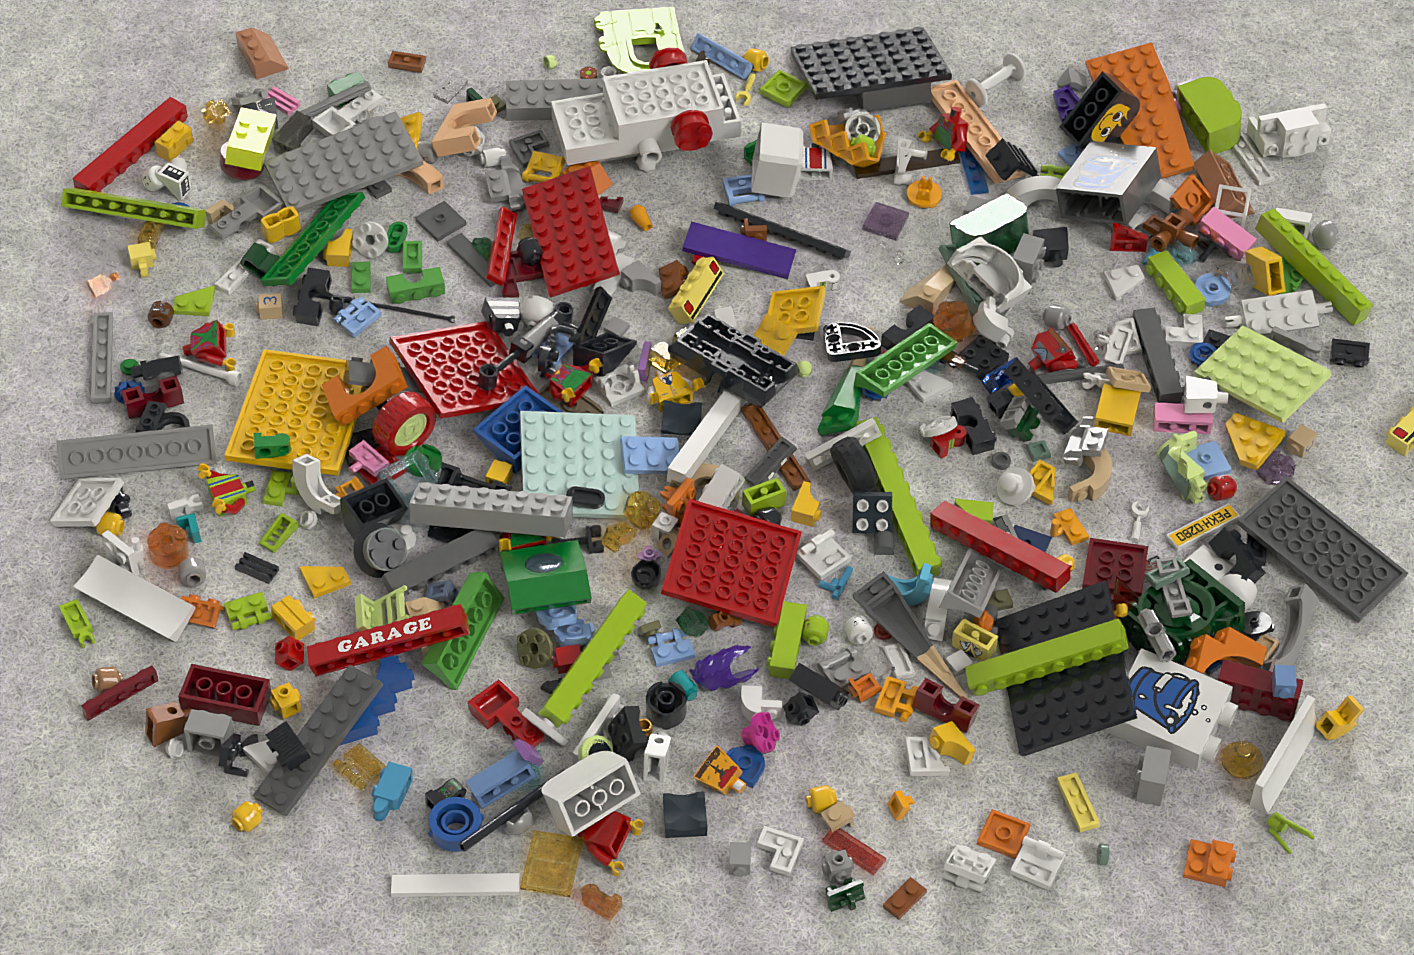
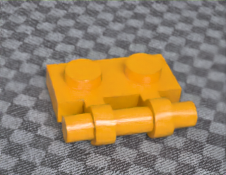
M887 676L874 707V712L894 718L896 712L901 713L900 721L907 722L913 713L912 704L918 687L912 686L911 690L905 689L906 681ZM901 698L907 700L905 704L900 703Z

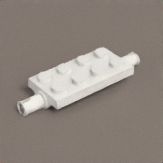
M1313 290L1241 300V313L1235 316L1223 317V323L1226 322L1224 324L1225 328L1243 325L1261 335L1271 334L1274 326L1285 331L1318 327L1320 325L1317 314L1332 313L1333 307H1330L1332 305L1331 301L1316 304Z

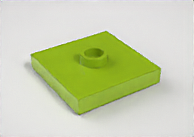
M779 69L759 89V94L789 108L808 88V85Z

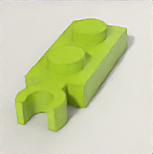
M74 599L60 605L59 610L73 638H79L80 646L85 648V640H91L92 644H95L94 635L92 634L93 628L79 600Z

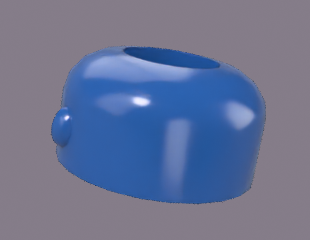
M446 798L437 803L430 812L428 836L433 839L439 848L445 851L461 852L458 844L482 827L484 815L480 813L477 805L466 798ZM452 823H461L464 825V827L459 830H450L449 828H447V826Z

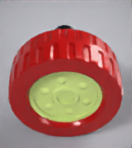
M404 392L376 406L379 413L374 420L372 433L374 439L388 453L394 456H404L409 449L414 446H421L428 439L435 427L436 412L429 402L418 393Z

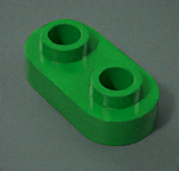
M397 221L389 226L387 232L388 246L386 249L388 252L396 253L402 249L403 241L406 240L408 234L407 225L404 222Z

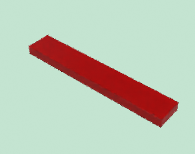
M503 206L498 212L486 279L500 286L505 283L518 215Z

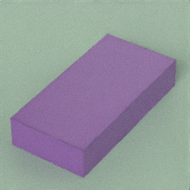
M520 739L513 743V746L524 760L537 766L544 762L532 745Z

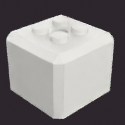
M761 122L753 154L751 192L788 198L794 196L797 182L801 180L800 170L804 168L805 159L802 158L805 153L803 131L800 128Z

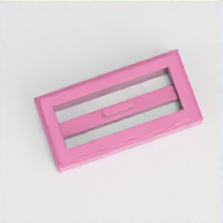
M275 86L272 87V91H267L268 97L266 99L275 97L276 108L287 115H290L300 107V101Z

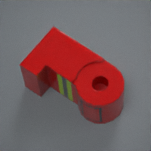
M957 425L951 431L931 437L930 447L942 459L948 455L949 449L960 447L965 443L966 429L963 426Z

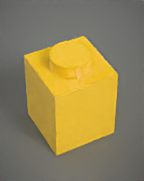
M494 459L485 476L486 482L493 484L494 480L508 485L513 477L512 465Z

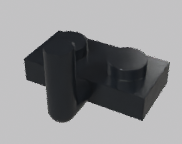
M233 733L221 745L218 766L224 767L226 774L247 778L249 769L233 766V761L241 754L243 749L240 734Z

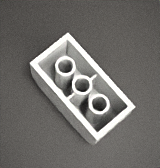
M601 751L587 756L548 780L542 787L543 796L556 827L572 837L641 794L627 759L611 751Z

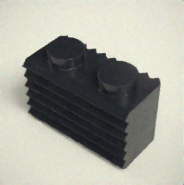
M287 721L266 734L269 740L266 744L272 753L277 751L279 755L276 756V759L282 768L286 765L290 771H293L297 766L303 764L304 761L310 759V754Z

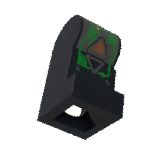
M451 778L434 791L431 789L426 792L425 804L432 810L437 803L446 798H463L467 790L456 778Z

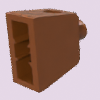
M177 702L147 708L145 734L153 747L183 734L185 722H187L192 709L181 710Z

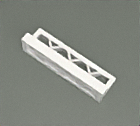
M872 417L805 453L815 471L833 462L830 449L837 441L847 436L855 437L863 446L882 434Z
M615 693L611 695L573 751V764L579 762L578 749L586 738L595 735L601 736L603 733V737L611 739V736L606 735L605 729L611 720L614 719L617 711L624 707V705H621L619 695Z

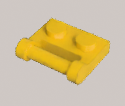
M533 151L527 169L522 174V180L541 183L560 176L565 163L564 157ZM539 171L551 174V176L546 177L534 174V172Z

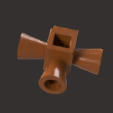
M1184 208L1180 209L1177 215L1171 212L1164 220L1152 214L1142 227L1155 235L1151 237L1150 245L1158 252H1163L1168 243L1174 245L1177 241L1183 244L1189 251H1192L1200 238V235L1184 230L1194 220L1192 213Z

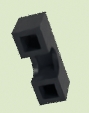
M308 267L307 273L303 275V286L297 295L298 303L293 307V316H295L297 323L319 326L323 309L321 302L313 301L312 299L317 295L328 296L332 283L330 270Z
M918 305L907 314L906 326L909 329H901L894 324L882 334L881 346L886 350H890L928 323L935 326L936 316L921 305Z
M973 397L952 402L950 414L956 418L957 425L973 427V429L967 430L965 441L972 455L994 450L997 437L995 432L991 431L987 418L983 417L980 405L975 402Z
M1224 527L1208 544L1220 558L1229 560L1236 555V564L1229 571L1230 574L1241 575V579L1246 581L1250 579L1255 584L1266 574L1262 568L1263 564L1252 555V549L1246 543H1243L1240 539L1242 536L1237 530Z

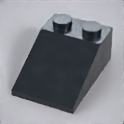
M607 332L574 345L573 366H585L591 360L598 358L603 366L599 367V372L595 375L599 377L606 376V374L613 372L637 345V340Z

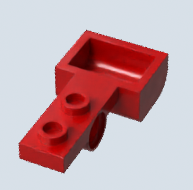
M499 679L468 701L470 713L487 730L499 722L503 726L505 733L513 737V741L520 739L535 748L545 740V735L517 710L519 698Z

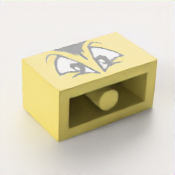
M963 618L953 631L951 646L958 650L962 649L966 654L979 661H985L990 659L995 653L998 636Z

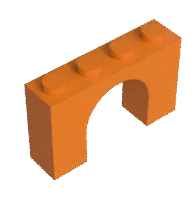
M387 346L370 355L376 370V377L373 384L363 393L351 395L346 383L338 375L322 384L333 416L342 426H345L408 387L395 355Z

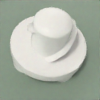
M367 221L355 229L352 245L361 255L375 258L382 255L387 249L388 236L381 225L376 222Z
M1020 467L1010 468L1005 471L997 484V492L1000 499L1006 504L1016 507L1026 502L1036 488L1032 475Z

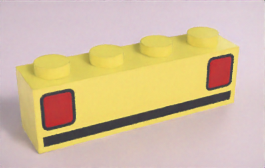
M714 257L700 258L693 270L688 274L684 284L681 285L677 295L672 299L668 310L678 324L694 322L723 276L724 272Z
M1414 406L1409 410L1407 416H1402L1395 427L1392 426L1386 433V444L1403 456L1414 447Z

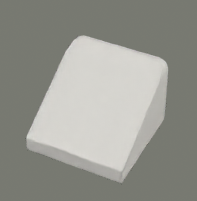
M731 306L714 310V317L737 328Z

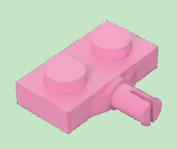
M364 440L349 450V455L356 461L355 464L349 467V471L352 474L363 468L376 477L389 467V461Z

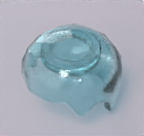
M1176 241L1172 248L1173 257L1181 264H1193L1197 261L1200 254L1182 245L1179 241Z

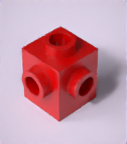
M287 636L275 644L276 665L292 671L304 663L303 642L294 637Z

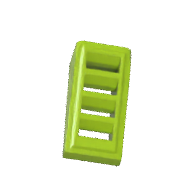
M281 512L259 541V545L275 553L298 529V522ZM284 523V524H286L288 527L285 528V527L282 526V524ZM277 530H282L283 534L279 533ZM274 534L280 538L277 540L272 535ZM271 540L275 543V545L272 546L269 543H267V541Z

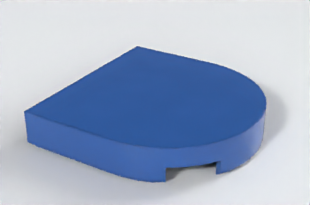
M751 745L731 748L726 754L742 770L739 779L745 782L746 786L754 788L765 769V760L762 753Z

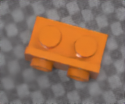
M189 594V597H181L182 600L196 607L188 623L216 629L220 611H224V607L219 604L220 601L208 598V601L200 600V596Z

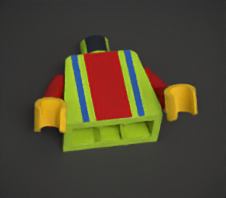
M201 463L197 468V471H200L198 473L200 479L207 477V487L213 501L211 507L216 508L215 512L219 517L226 514H238L248 504L246 494L256 491L252 480L241 483L238 474L218 473L210 470V467L205 463Z

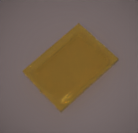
M534 830L520 890L570 897L583 845V838Z

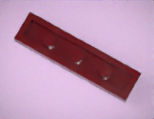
M153 665L142 669L137 674L124 679L118 685L105 690L95 698L87 700L81 705L83 716L89 721L158 682L156 669Z

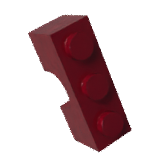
M177 375L158 380L159 387L152 393H143L140 386L122 390L123 403L128 418L132 419L142 416L148 401L165 403L167 408L184 404L182 388Z
M925 678L916 691L912 707L944 723L953 721L960 731L967 733L975 722L980 704L964 696H961L957 703H950L942 695L943 686Z

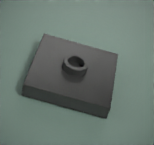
M445 201L415 217L416 222L437 242L466 226V220Z

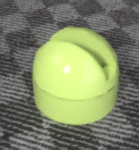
M553 55L543 57V64L547 70L557 66L558 61H555L556 57Z
M807 361L798 362L797 365L800 370L798 375L801 377L809 376L812 364Z

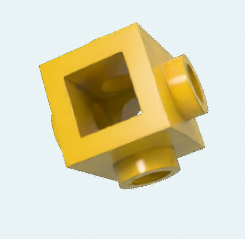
M289 682L271 690L272 699L270 704L274 711L278 710L283 720L302 711L300 693L297 688L293 689Z

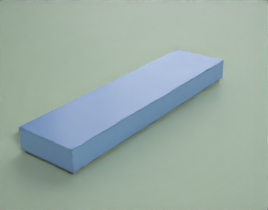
M700 33L696 34L690 49L697 53L705 51V56L709 57V60L744 80L748 78L753 68V64Z

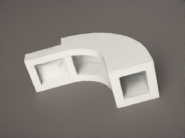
M1034 176L1023 179L1007 190L1009 203L1019 209H1025L1032 202L1041 199H1049L1058 203L1056 187L1061 179L1052 176Z
M308 454L294 459V480L306 504L320 515L325 512L338 514L341 511L340 497L332 494L324 485L321 478L320 460Z
M934 577L924 631L929 639L943 641L948 608H939L952 580Z

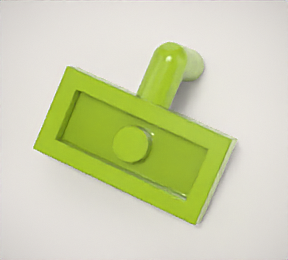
M272 470L263 503L283 507L286 494L299 495L300 493L291 472Z

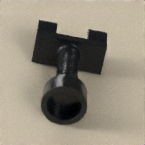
M600 525L586 526L585 538L561 539L559 537L551 539V544L578 540L580 545H588L589 554L604 552V542L602 540L592 542L591 539L602 536Z

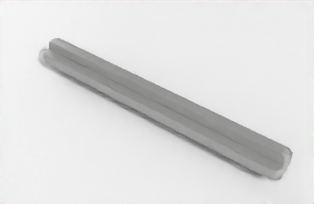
M368 81L360 83L291 115L290 120L293 125L301 123L323 113L330 107H336L371 91L372 87Z

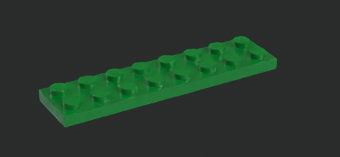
M363 192L348 193L330 200L260 280L262 285L272 287L292 285L295 279L305 271L307 265L314 260V257L323 250L325 244L333 238L337 230L342 228L343 223L352 216L351 214L355 209L360 207L361 202L366 198Z

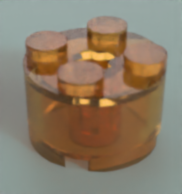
M945 301L939 304V309L933 317V323L936 328L958 343L963 342L965 337H970L974 333L976 326L973 322V316L964 302Z
M163 522L150 532L147 544L150 558L157 567L163 569L178 567L182 561L189 557L187 535L181 527Z

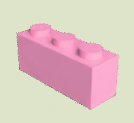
M1215 207L1203 217L1197 230L1228 252L1232 258H1236L1239 261L1245 257V250L1252 249L1257 240Z
M1154 404L1153 431L1188 433L1195 430L1197 434H1211L1213 425L1212 413H1184V404Z

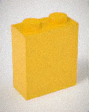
M1262 246L1245 250L1249 285L1268 296L1286 292L1282 257Z
M1104 384L1094 427L1108 428V432L1131 436L1141 391L1113 387V385Z

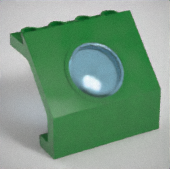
M578 540L500 552L501 571H504L512 615L591 603L592 596L587 568Z

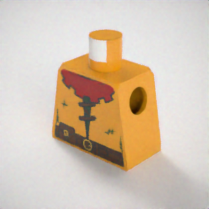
M717 745L693 776L698 783L724 795L730 789L740 794L746 787V783L739 779L742 770Z

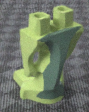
M1195 430L1183 435L1174 434L1172 438L1158 449L1157 455L1161 459L1170 478L1180 489L1182 499L1184 501L1191 499L1194 504H1197L1205 498L1202 491L1206 489L1207 483L1203 480L1205 475L1203 468L1186 454L1197 448V433Z

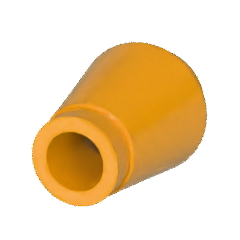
M638 204L630 209V218L644 231L653 227L644 206Z

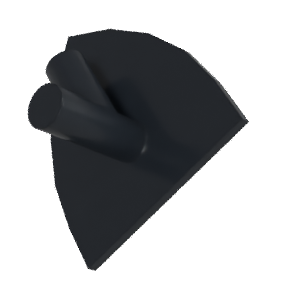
M1199 230L1197 231L1210 242L1209 245L1202 240L1197 243V246L1203 250V253L1199 256L1201 261L1205 262L1216 247L1232 258L1213 240Z

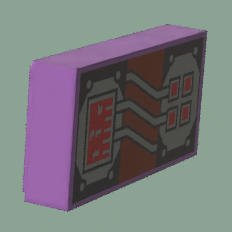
M645 341L643 344L638 367L639 378L645 382L648 380L653 357L652 343L650 341Z

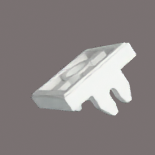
M625 364L606 374V376H596L593 378V382L611 407L645 393V389L640 384L638 371L634 369V365L628 366ZM616 375H623L630 379L626 381L618 380ZM607 379H610L612 381L611 387L609 386L608 382L605 383ZM621 383L624 385V388L616 390L614 385ZM633 384V388L627 393L626 387ZM616 392L620 393L621 395H614L612 393Z

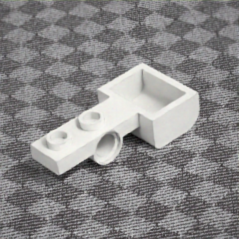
M374 90L368 91L340 110L330 107L312 120L313 126L327 137L356 126L355 121L361 123L363 119H367L369 111L381 104L383 98Z

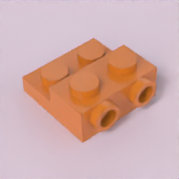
M1194 174L1189 175L1169 198L1178 211L1184 208L1192 213L1194 220L1187 227L1200 223L1203 214L1208 213L1212 209L1211 205L1216 201Z
M1191 839L1183 878L1225 887L1226 881H1231L1233 868H1229L1230 862H1235L1237 851L1233 850L1234 844L1214 839L1212 844Z

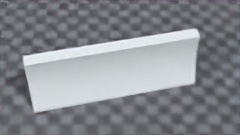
M99 555L96 556L85 574L73 586L174 642L179 639L196 609L195 606Z
M1307 695L1257 780L1250 806L1266 814L1269 813L1317 730L1315 726L1318 722L1314 710L1315 698Z

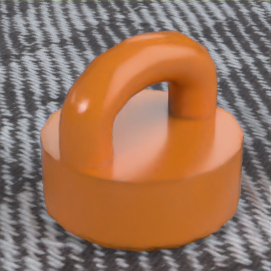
M984 610L980 618L974 617L973 623L987 631L993 628V618L988 614L987 610Z

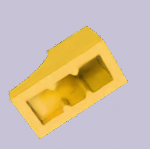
M345 228L344 233L338 239L328 241L327 249L324 248L323 258L327 260V266L349 267L353 246L352 229Z
M804 481L791 510V521L813 527L815 521L819 522L822 510H819L820 502L816 501L811 495V483Z
M953 721L934 727L928 739L930 746L939 755L951 756L964 766L971 762L976 751Z

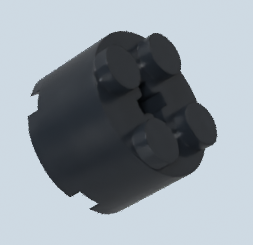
M661 681L653 684L646 694V716L653 725L664 730L671 729L683 722L687 712V698L684 688L672 681H669V683H662Z

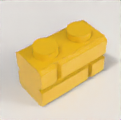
M177 121L155 141L157 156L171 162L172 159L182 153L193 142L190 126Z
M287 595L280 602L278 601L271 606L272 618L291 637L300 640L315 630L314 622L316 620L314 615L310 611L306 612L298 599L294 600L290 595Z

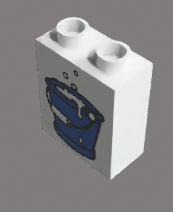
M1141 648L1128 674L1137 719L1107 728L1106 732L1145 749L1146 746L1171 750L1170 760L1197 771L1203 759L1213 762L1222 743V739L1215 737L1219 725L1230 728L1235 718L1238 705L1230 702L1233 687L1173 661H1160L1156 654Z

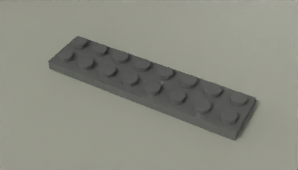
M349 665L297 735L310 754V759L304 761L303 764L297 766L293 771H290L286 765L282 768L280 763L277 762L255 791L253 797L287 816L377 695L383 683Z

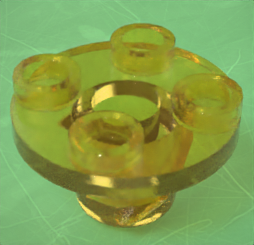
M636 491L628 496L623 513L635 527L645 530L652 527V524L659 516L661 505L659 500L649 493Z
M1237 741L1230 743L1224 748L1221 764L1232 776L1248 780L1260 772L1263 765V756L1260 750L1250 742Z

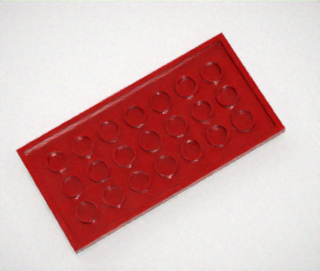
M590 166L522 189L534 238L538 240L544 252L540 256V263L550 298L620 275Z

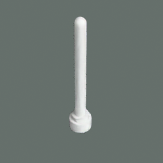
M160 353L158 357L161 359L172 357V355ZM180 358L183 367L225 379L226 382H229V385L238 387L242 381L241 372L235 370L225 372Z

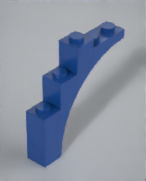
M398 655L381 659L376 679L380 680L383 686L339 746L377 735V727L380 726L378 716L395 711V703H398L395 693L413 688L412 681L415 680L413 671L408 669L406 662L400 663Z

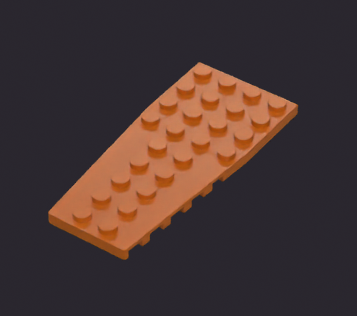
M1152 42L1086 60L1085 65L1092 82L1104 71L1118 78L1140 100L1139 112L1120 136L1122 144L1156 147L1161 179L1194 170V161L1171 87Z

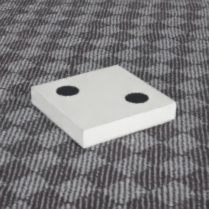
M1202 545L1183 561L1186 562L1191 559L1219 582L1223 576L1230 574L1229 571L1233 568L1205 545Z

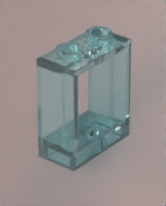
M419 450L380 470L377 475L378 481L385 478L389 480L405 505L410 503L414 492L404 497L391 475L415 463L427 482L438 484L439 477L435 470L430 469L426 456L421 454Z

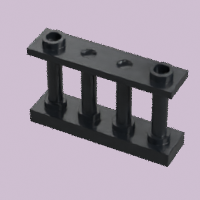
M1018 358L1004 370L1007 376L1049 423L1052 421L1063 434L1068 433L1079 422L1033 370L1029 371Z

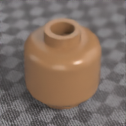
M114 666L98 668L92 674L93 689L97 690L100 694L123 681L122 673H119Z

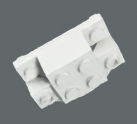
M1324 103L1258 117V121L1255 117H1249L1247 134L1263 157L1273 155L1291 158L1315 152L1317 146L1329 144L1331 129L1325 122L1327 106Z
M981 236L957 249L947 263L984 300L989 296L995 298L996 312L1004 317L1010 313L1016 303L1026 297L1032 288L1023 278V271L1014 259L1001 248L988 244Z

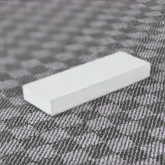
M618 253L615 257L620 275L597 282L592 288V293H594L597 287L602 286L611 296L621 282V270L634 263V258Z

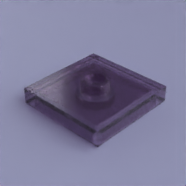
M875 202L863 224L862 230L896 241L909 218V212Z

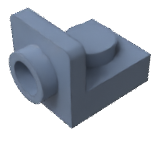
M450 580L429 584L426 598L439 602L446 601L452 606L459 592Z

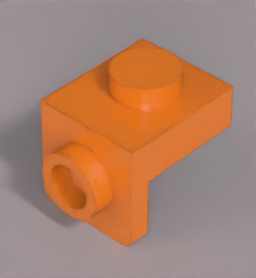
M871 673L857 681H854L852 677L848 679L850 694L853 698L857 697L861 703L882 690Z

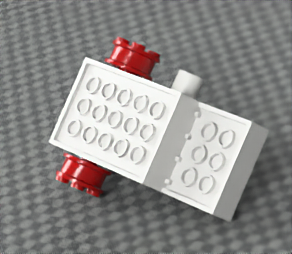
M667 47L654 52L649 62V70L603 77V93L551 101L552 119L566 165L596 160L598 162L635 157L638 154L641 155L644 164L650 165L656 164L661 160V152L677 149L694 151L705 148L710 141L740 137L741 119L724 73L712 75L707 60L688 63L686 54L680 48Z

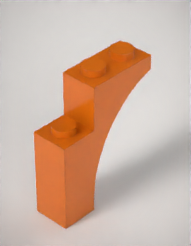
M1227 627L1217 631L1214 638L1207 634L1194 638L1190 645L1191 651L1186 661V667L1203 674L1212 663L1224 659L1257 668L1263 666L1267 647L1233 628Z

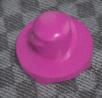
M760 712L752 716L750 726L742 729L741 737L745 745H754L759 752L766 754L775 749L776 742L780 739V733L775 728L771 715L768 712Z

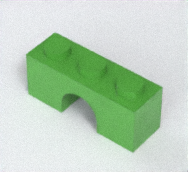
M440 267L422 270L423 278L415 283L407 281L404 273L387 276L386 285L391 304H402L406 301L421 300L432 296L438 297L445 294V282Z

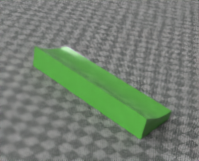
M928 323L858 370L853 386L868 389L884 398L954 350L958 342L931 323Z
M486 572L469 573L453 605L461 604L468 618L469 635L431 645L421 665L440 678L451 690L458 689L505 599Z

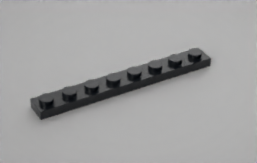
M715 202L713 209L718 210L719 215L728 217V215L734 216V220L744 223V219H748V222L751 223L750 226L767 225V232L777 235V233H780L786 240L793 241L796 239L800 241L799 244L802 246L810 247L812 245L816 247V251L824 254L827 251L833 253L832 257L840 260L843 257L849 258L851 251L727 204Z

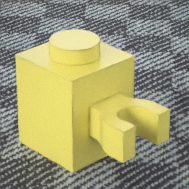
M150 242L129 245L128 251L132 270L140 269L141 277H148L147 268L153 267V260L157 259L155 248L151 249Z

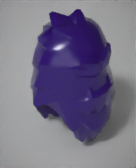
M734 645L727 649L724 648L713 655L710 654L703 660L699 659L696 662L695 669H690L689 671L693 680L699 686L715 691L721 687L728 689L737 685V683L748 681L759 671V668L732 674L733 672L730 669L731 663L735 658L746 653L751 648L748 645Z

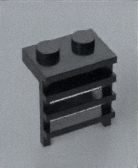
M1003 138L985 155L1004 181L1017 169L1032 177L1039 176L1037 169L1021 148L1018 149L1016 145L1012 146L1009 141L1006 142Z

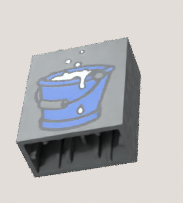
M1090 141L1056 187L1061 218L1128 225L1161 179L1157 148Z

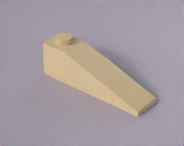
M946 264L910 287L899 302L913 309L921 305L934 314L956 284Z

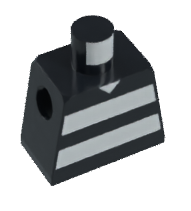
M485 297L481 313L492 331L503 332L505 336H512L518 330L521 320L519 298Z

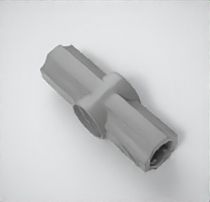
M1146 608L1140 611L1137 619L1160 661L1169 662L1173 660L1176 651L1153 609L1149 610Z

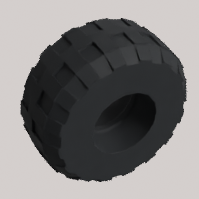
M847 436L832 445L830 449L832 459L852 493L853 491L867 492L876 486L878 482L876 471L864 448L855 437Z

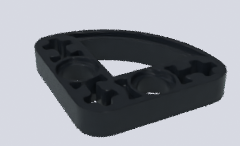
M848 322L828 323L823 327L827 357L831 362L870 358L881 354L880 339L872 330L865 326ZM841 334L854 335L865 341L842 343Z

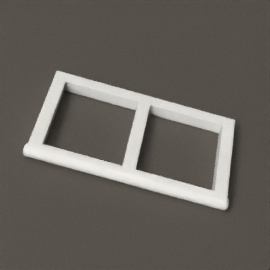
M1219 184L1215 208L1225 215L1241 217V227L1244 229L1252 189ZM1222 189L1247 193L1244 213L1218 209Z

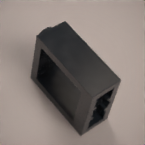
M798 663L789 681L838 710L848 702V691L801 663Z

